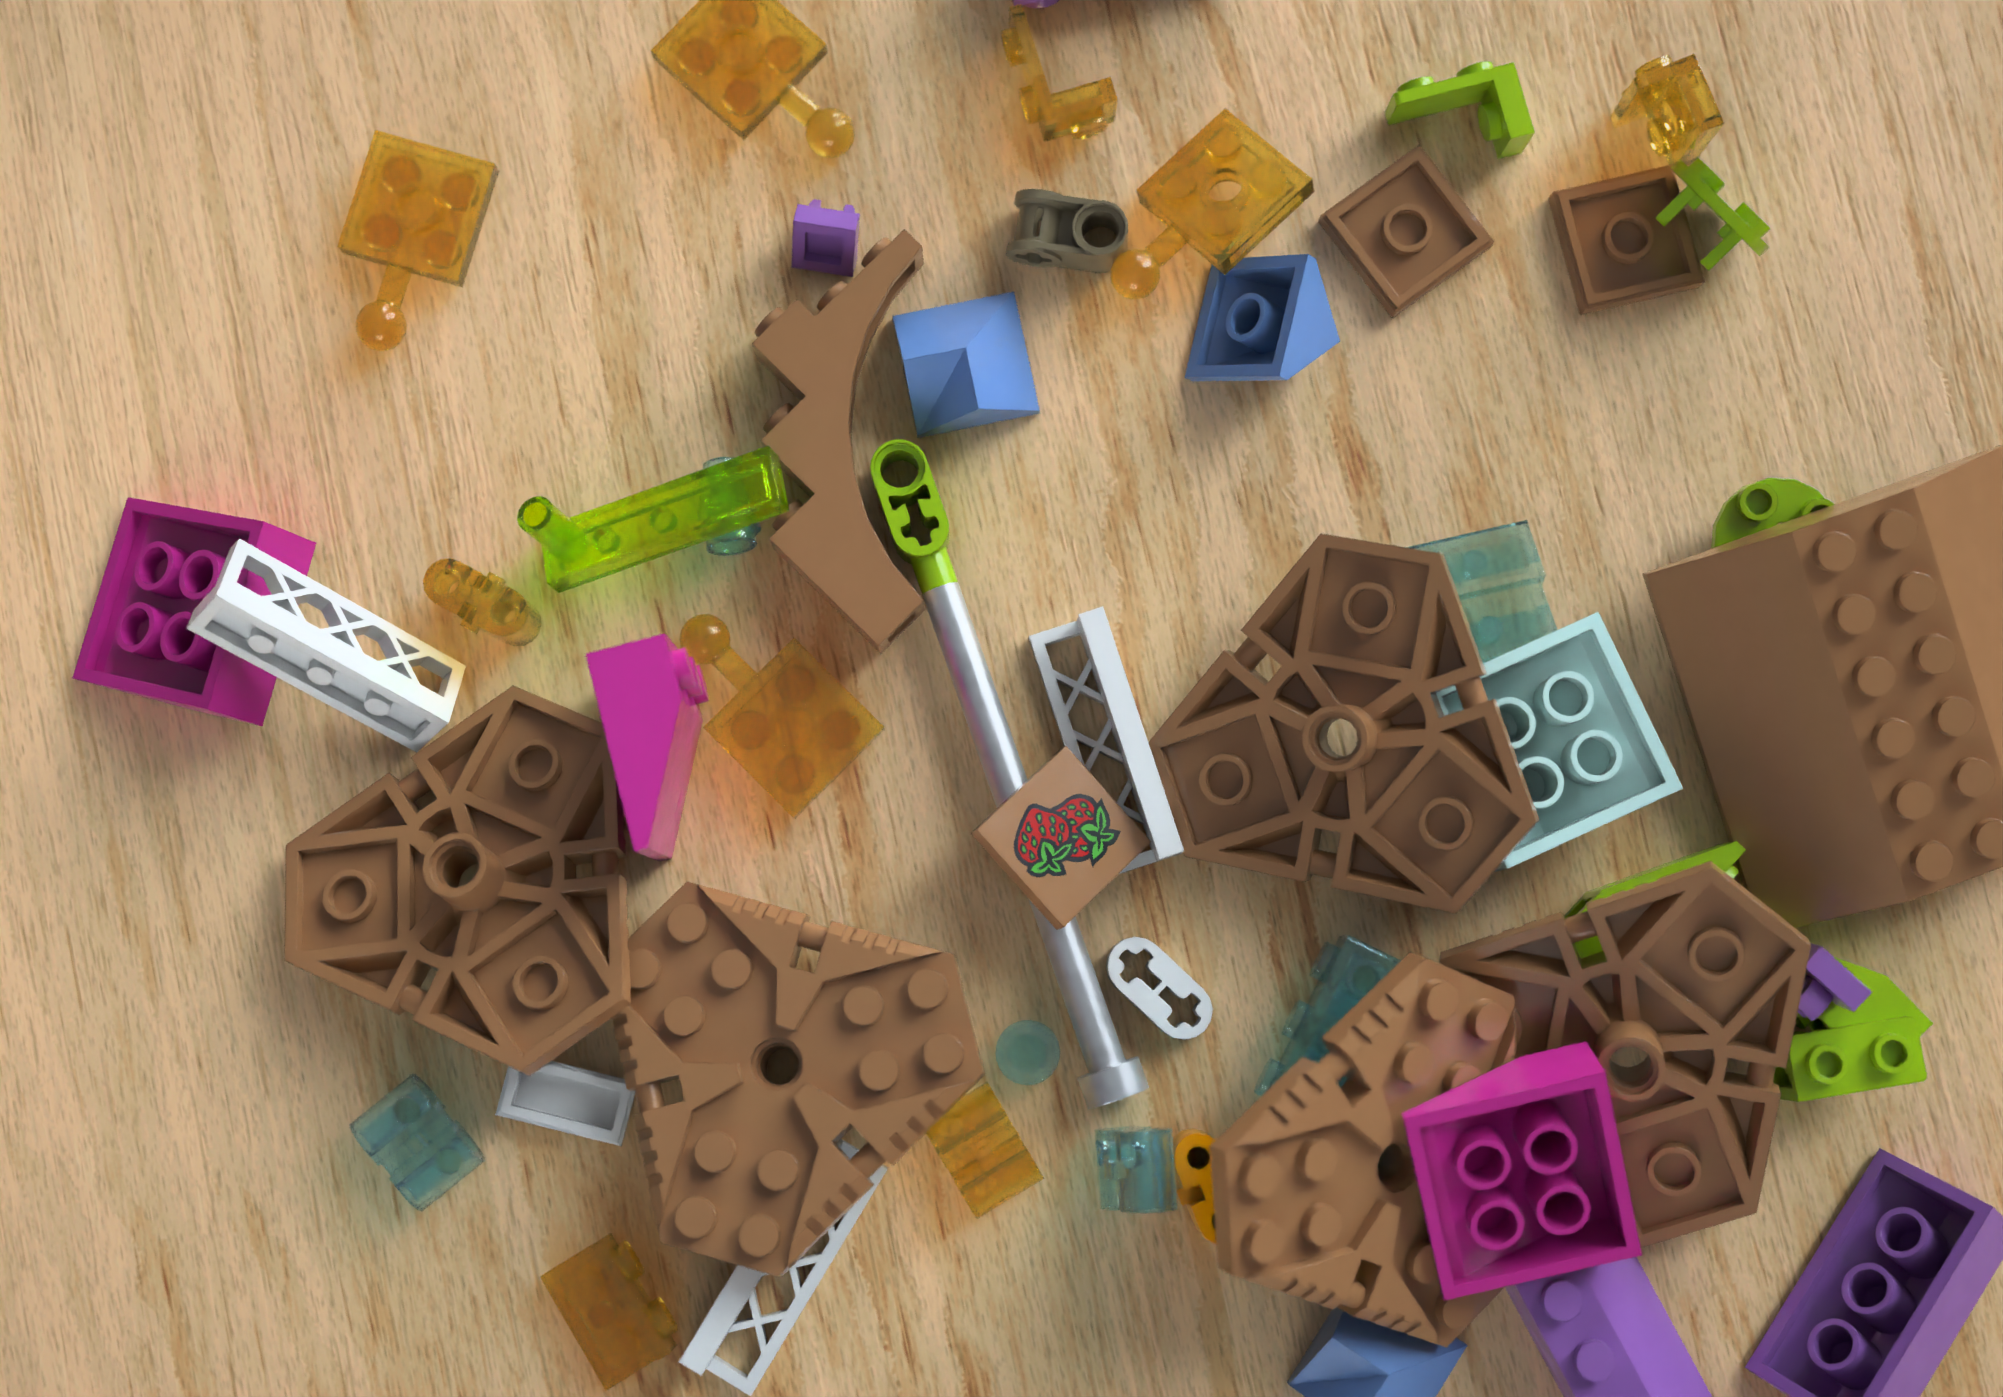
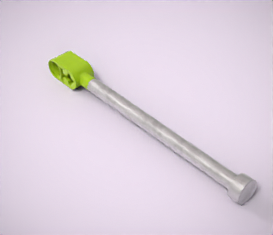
M903 439L891 440L882 444L872 457L870 470L873 486L894 547L904 561L912 564L995 805L998 808L1027 780L947 552L949 546L948 518L927 458L921 448L915 443ZM895 461H907L916 467L918 475L906 487H893L882 478L885 468ZM918 503V511L925 528L936 527L930 532L931 543L920 546L915 537L905 539V537L911 534L910 516L906 507ZM1029 900L1089 1073L1077 1078L1087 1108L1100 1107L1148 1089L1149 1085L1139 1057L1125 1059L1076 917L1065 927L1056 930Z

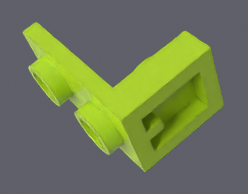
M1490 61L1475 63L1461 69L1456 74V77L1434 82L1432 77H1420L1410 80L1397 88V92L1392 95L1385 110L1387 123L1392 125L1481 102L1478 106L1479 127L1483 138L1487 142L1493 141L1498 159L1522 153L1535 133L1514 62L1493 67V63Z
M1902 1016L1811 1032L1794 1031L1787 1067H1776L1773 1083L1779 1086L1781 1092L1780 1099L1803 1102L1925 1081L1927 1073L1916 1020L1911 1016Z

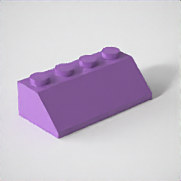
M1879 1148L1745 1368L1788 1397H1920L2003 1260V1216L1993 1206Z
M1637 1257L1505 1287L1563 1397H1712Z

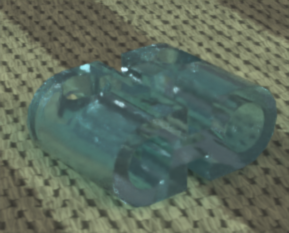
M411 1074L350 1123V1129L356 1140L378 1166L382 1164L391 1175L389 1180L405 1199L422 1212L485 1161V1157L457 1120L453 1121L444 1110L446 1106L419 1076Z
M1123 1126L1095 1129L1100 1209L1120 1210V1212L1157 1213L1178 1209L1172 1128Z

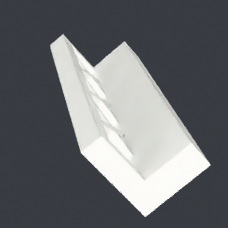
M238 539L230 548L215 587L194 609L186 628L415 752H418L449 723L466 668L464 664L241 539ZM242 567L262 577L271 595L261 597L236 583ZM308 603L321 610L329 627L319 629L306 622L297 604ZM364 634L377 641L386 659L377 661L364 654L355 636ZM420 665L443 678L438 694L420 685L411 667Z
M1102 606L1079 614L1077 621L1030 635L1028 639L1064 747L1067 746L1083 765L1084 762L1077 742L1093 749L1084 765L1088 771H1090L1099 753L1124 766L1128 780L1117 800V804L1131 819L1143 825L1146 836L1151 841L1149 844L1151 850L1139 853L1119 874L1184 852L1104 607ZM1080 635L1088 661L1078 681H1075L1053 670L1046 646ZM1091 670L1099 692L1084 685ZM1057 682L1073 689L1066 704H1064ZM1079 693L1104 706L1108 721L1098 741L1072 728L1068 714ZM1110 730H1112L1119 753L1103 745ZM1130 790H1132L1139 813L1123 805Z
M842 1139L836 1143L850 1159L859 1151V1149ZM882 1165L869 1177L875 1185L846 1212L837 1229L834 1224L828 1230L830 1240L823 1252L801 1257L789 1269L795 1298L788 1309L761 1315L755 1288L762 1276L769 1274L737 1265L679 1362L700 1376L707 1369L751 1397L888 1167ZM815 1263L802 1285L798 1267ZM749 1299L752 1318L735 1322ZM781 1320L770 1340L767 1341L764 1324ZM755 1326L761 1355L747 1375L715 1354L728 1333Z

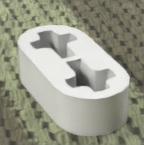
M1140 937L1124 939L1113 946L1106 962L1109 980L1154 1025L1168 1036L1184 1040L1197 1037L1206 1030L1211 1022L1213 1011L1210 997L1165 952L1150 940ZM1127 950L1133 955L1138 954L1142 950L1148 952L1151 958L1148 960L1146 967L1159 980V983L1151 989L1143 980L1137 977L1131 979L1128 983L1124 981L1119 975L1125 967L1124 963L1119 959L1122 952ZM1165 987L1180 999H1184L1190 994L1197 999L1198 1002L1194 1005L1193 1012L1198 1017V1020L1194 1025L1190 1026L1185 1022H1180L1175 1027L1170 1025L1167 1018L1171 1015L1172 1009L1158 996Z

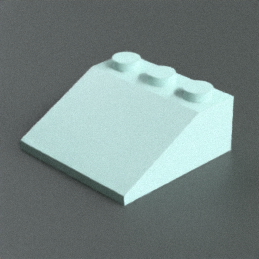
M1599 612L1483 663L1487 673L1480 677L1488 701L1496 699L1509 739L1516 753L1518 764L1522 770L1539 817L1537 824L1495 872L1511 868L1683 789ZM1455 686L1436 693L1444 716L1463 710Z

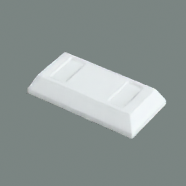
M550 1061L531 1076L508 1066L495 1115L622 1146L636 1092L627 1090L625 1079L555 1061Z

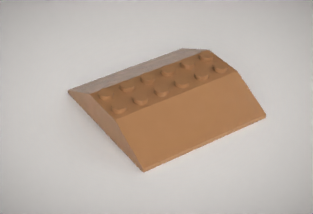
M2003 445L1995 446L1642 573L1728 841H1737L1746 849L1736 861L1743 887L1796 928L1909 902L2003 867Z

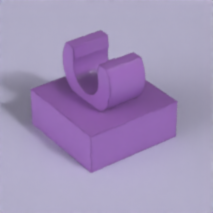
M816 199L812 200L809 205L797 204L793 219L792 268L853 277L857 263L860 214L855 213L853 205L845 204L843 211L821 208V200Z
M1810 943L1811 949L1798 1013L1802 1017L1806 1016L1813 1021L1828 1007L1831 1001L1837 1006L1854 1012L1872 992L1822 946Z

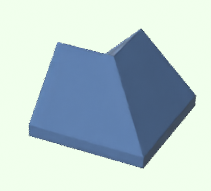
M1309 254L1213 259L1185 378L1191 381L1288 380L1339 343L1340 339L1316 258Z
M1014 291L892 316L918 438L1040 414Z
M1336 1307L1328 1315L1287 1383L1305 1397H1436L1466 1349L1467 1344L1456 1338L1446 1348L1405 1334L1404 1332L1354 1317Z

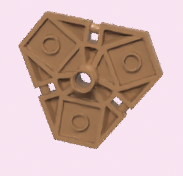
M1320 533L1240 630L1247 636V639L1235 653L1230 650H1224L1148 742L1184 848L1183 854L1188 858L1302 882L1311 880L1312 875L1331 878V888L1456 914L1539 821L1538 814L1518 764L1517 756L1509 739L1496 699L1488 701L1480 677L1487 673L1478 653L1476 642L1472 636L1444 554ZM1266 654L1270 655L1281 665L1270 681L1266 680L1255 670V667ZM1455 686L1463 710L1444 716L1436 693ZM1338 719L1349 721L1357 732L1356 748L1346 757L1334 753L1328 744L1327 734L1329 727ZM1322 829L1340 833L1337 853L1318 850Z
M513 685L414 754L411 759L417 767L415 771L400 781L390 772L286 844L284 961L397 1015H401L404 1011L414 1014L412 1021L531 1076L631 1004L630 960L627 942L629 940L627 927L628 905L626 904L627 880L619 873L618 859L626 855L624 839L625 820L623 817L624 808L603 723ZM432 790L437 799L420 810L415 801ZM592 863L591 877L576 878V865ZM478 864L477 872L473 879L466 885L459 887L460 878L464 871L470 866ZM432 968L438 972L428 991H426L421 986L429 970Z
M1709 861L1659 878L1657 881L1648 884L1644 883L1635 886L1633 889L1623 890L1612 894V896L1588 902V911L1564 918L1562 912L1546 916L1544 919L1534 920L1518 928H1511L1502 931L1500 934L1490 935L1440 953L1439 964L1515 997L1517 1051L1514 1058L1587 1042L1606 1072L1641 1248L1757 1213L1781 1096L1779 1086L1773 1083L1776 1067H1787L1811 944L1806 936L1713 862ZM1598 936L1603 951L1580 959L1575 943ZM1628 1046L1638 1047L1648 1054L1644 1061L1632 1067L1619 1066L1610 1059L1614 1052ZM1728 1058L1748 1061L1747 1074L1726 1071Z
M687 881L629 937L627 942L630 960L631 1004L611 1018L613 1020L616 1042L619 1047L620 1061L623 1065L626 1088L636 1092L640 1113L633 1115L636 1132L638 1133L641 1155L644 1160L643 1165L649 1183L648 1188L661 1243L780 1277L875 1185L869 1177L886 1161L890 1165H895L985 1075L954 954L831 921L829 927L809 922L810 916L805 913ZM802 947L820 952L814 973L796 968ZM783 1048L792 1049L799 1061L795 1077L783 1085L774 1084L767 1074V1062L777 1050ZM679 1079L684 1101L665 1106L661 1083ZM854 1127L866 1139L867 1143L850 1159L836 1143Z
M1408 953L1321 1038L1329 1052L1318 1063L1301 1057L1210 1145L1218 1268L1232 1276L1299 1297L1312 1303H1317L1330 1309L1337 1307L1354 1317L1368 1320L1447 1348L1504 1287L1449 1300L1443 1299L1402 1113L1516 1059L1514 1058L1517 1051L1515 997L1433 960ZM1345 1076L1347 1081L1339 1087L1337 1082Z

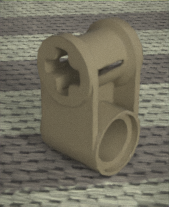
M1023 189L1017 191L1014 204L1019 208L1015 240L1007 245L1006 255L1009 259L1034 267H1063L1094 273H1107L1116 269L1124 261L1128 251V220L1123 210L1116 204L1105 200L1063 196L1042 189ZM1041 220L1040 232L1036 237L1037 224ZM1105 227L1113 231L1117 238L1111 245L1097 248L1088 244L1083 237L1090 229Z

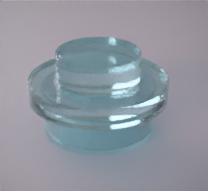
M1022 1020L1011 1024L1001 1033L996 1044V1060L1002 1073L1011 1081L1022 1085H1034L1043 1082L1053 1074L1059 1062L1060 1047L1055 1034L1046 1025L1033 1020Z

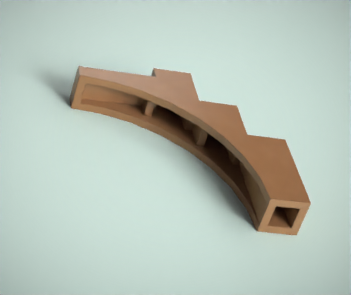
M905 229L893 241H890L887 237L878 241L864 256L861 262L864 269L848 285L844 281H839L823 295L817 304V309L820 312L816 316L798 300H795L785 311L781 307H777L757 326L755 335L758 338L752 343L757 359L800 400L795 407L790 403L784 404L768 419L763 427L767 434L760 441L766 455L810 497L805 504L799 499L793 501L777 516L772 524L776 532L769 539L774 550L880 654L925 611L924 600L891 562L867 517L856 482L851 437L856 387L870 342L893 300L924 264L922 245Z

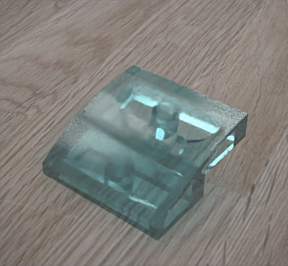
M1527 520L1406 547L1444 554L1483 663L1557 630L1542 586L1546 574Z

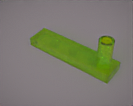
M768 445L570 518L547 498L535 496L522 504L518 511L517 521L519 526L542 546L547 584L558 593L783 514L789 511L779 456Z

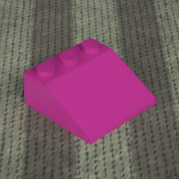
M127 497L72 678L203 713L263 726L277 677L186 628L194 609L215 587L229 550L238 539L245 541L305 576L308 574L316 542L260 520ZM242 567L236 583L261 597L271 595L262 577Z
M664 633L585 654L634 852L659 862L672 859L703 722L699 704L709 702L707 686L700 664L696 665L693 656H688L686 648L678 649Z
M1586 1041L1521 1056L1402 1113L1444 1300L1642 1256L1606 1072Z

